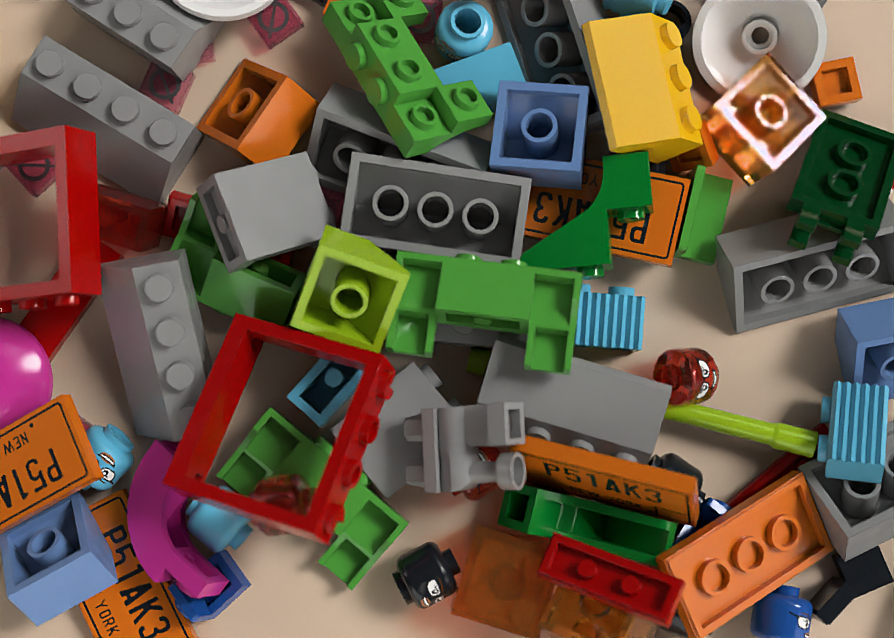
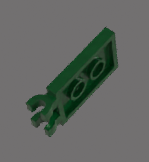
M822 109L786 207L788 210L799 213L788 239V245L805 250L811 233L813 234L816 226L840 234L830 261L848 267L854 251L858 250L862 239L874 240L880 229L894 182L893 133Z

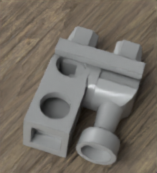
M500 402L421 409V414L404 419V436L407 442L422 441L423 459L408 460L406 465L407 484L424 487L425 493L469 490L476 488L480 483L497 482L498 486L503 490H521L526 479V465L521 453L505 452L498 456L496 462L480 461L478 446L525 444L524 402ZM509 416H510L511 421H512V429H511L510 433H509Z

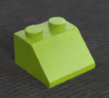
M325 225L297 301L290 326L330 340L379 353L409 280L410 272L370 240Z

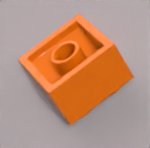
M244 58L197 128L202 134L247 164L252 165L289 156L303 133L312 126L317 107L320 103L287 75Z

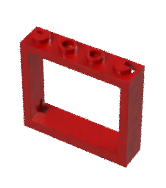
M60 125L0 136V167L55 158L59 280L0 287V314L12 313V305H19V310L47 309V301H54L55 306H78L81 297L102 295L95 132L68 125Z
M236 313L162 484L181 496L328 545L337 522L343 524L345 516L344 503L350 488H355L360 480L363 469L361 460L367 444L373 443L378 434L380 426L378 416L384 401L389 400L394 393L391 384L396 370L383 354ZM264 342L363 370L306 516L205 483Z

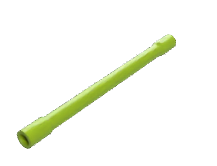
M472 347L466 372L484 376L491 351ZM674 398L669 399L663 418L767 444L774 449L810 458L814 455L818 442V432L784 423L762 421Z

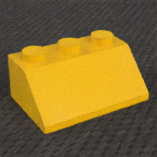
M643 13L588 21L582 24L610 151L620 154L648 151L649 161L659 164L703 145L700 134L702 120L698 110L693 105L690 92L692 79L689 70L683 63L680 51L682 38L674 22L653 13Z

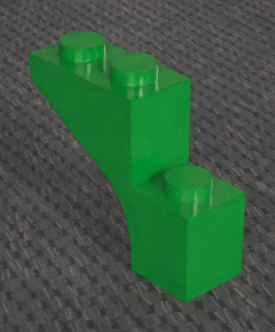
M648 151L602 156L603 179L600 191L593 204L573 220L525 251L521 255L520 260L531 267L583 273L582 280L600 279L604 277V271L614 270L609 218L617 217L619 223H634L645 220V214L654 213Z
M524 484L521 490H505L497 522L499 525L526 534L551 538L553 533L556 532L620 557L653 566H658L655 557L672 547L677 523L528 484Z

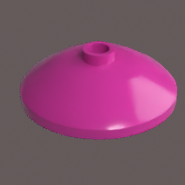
M0 317L1 430L51 401L53 392L52 368L43 346L26 328Z

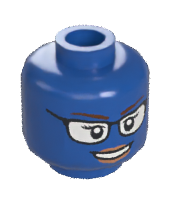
M781 585L753 604L750 631L758 638H809L813 605L807 599L799 597L800 588Z

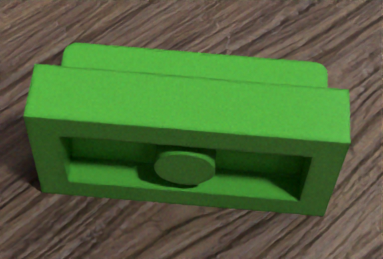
M697 164L687 176V179L691 180V185L674 257L712 266L715 263L717 254L715 236L722 233L733 180L706 174V166Z

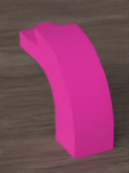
M155 439L139 463L128 496L127 521L135 554L143 569L155 583L177 580V587L183 593L193 598L220 595L229 580L194 547L188 536L185 511L189 498L179 495L162 484L180 441L173 442Z

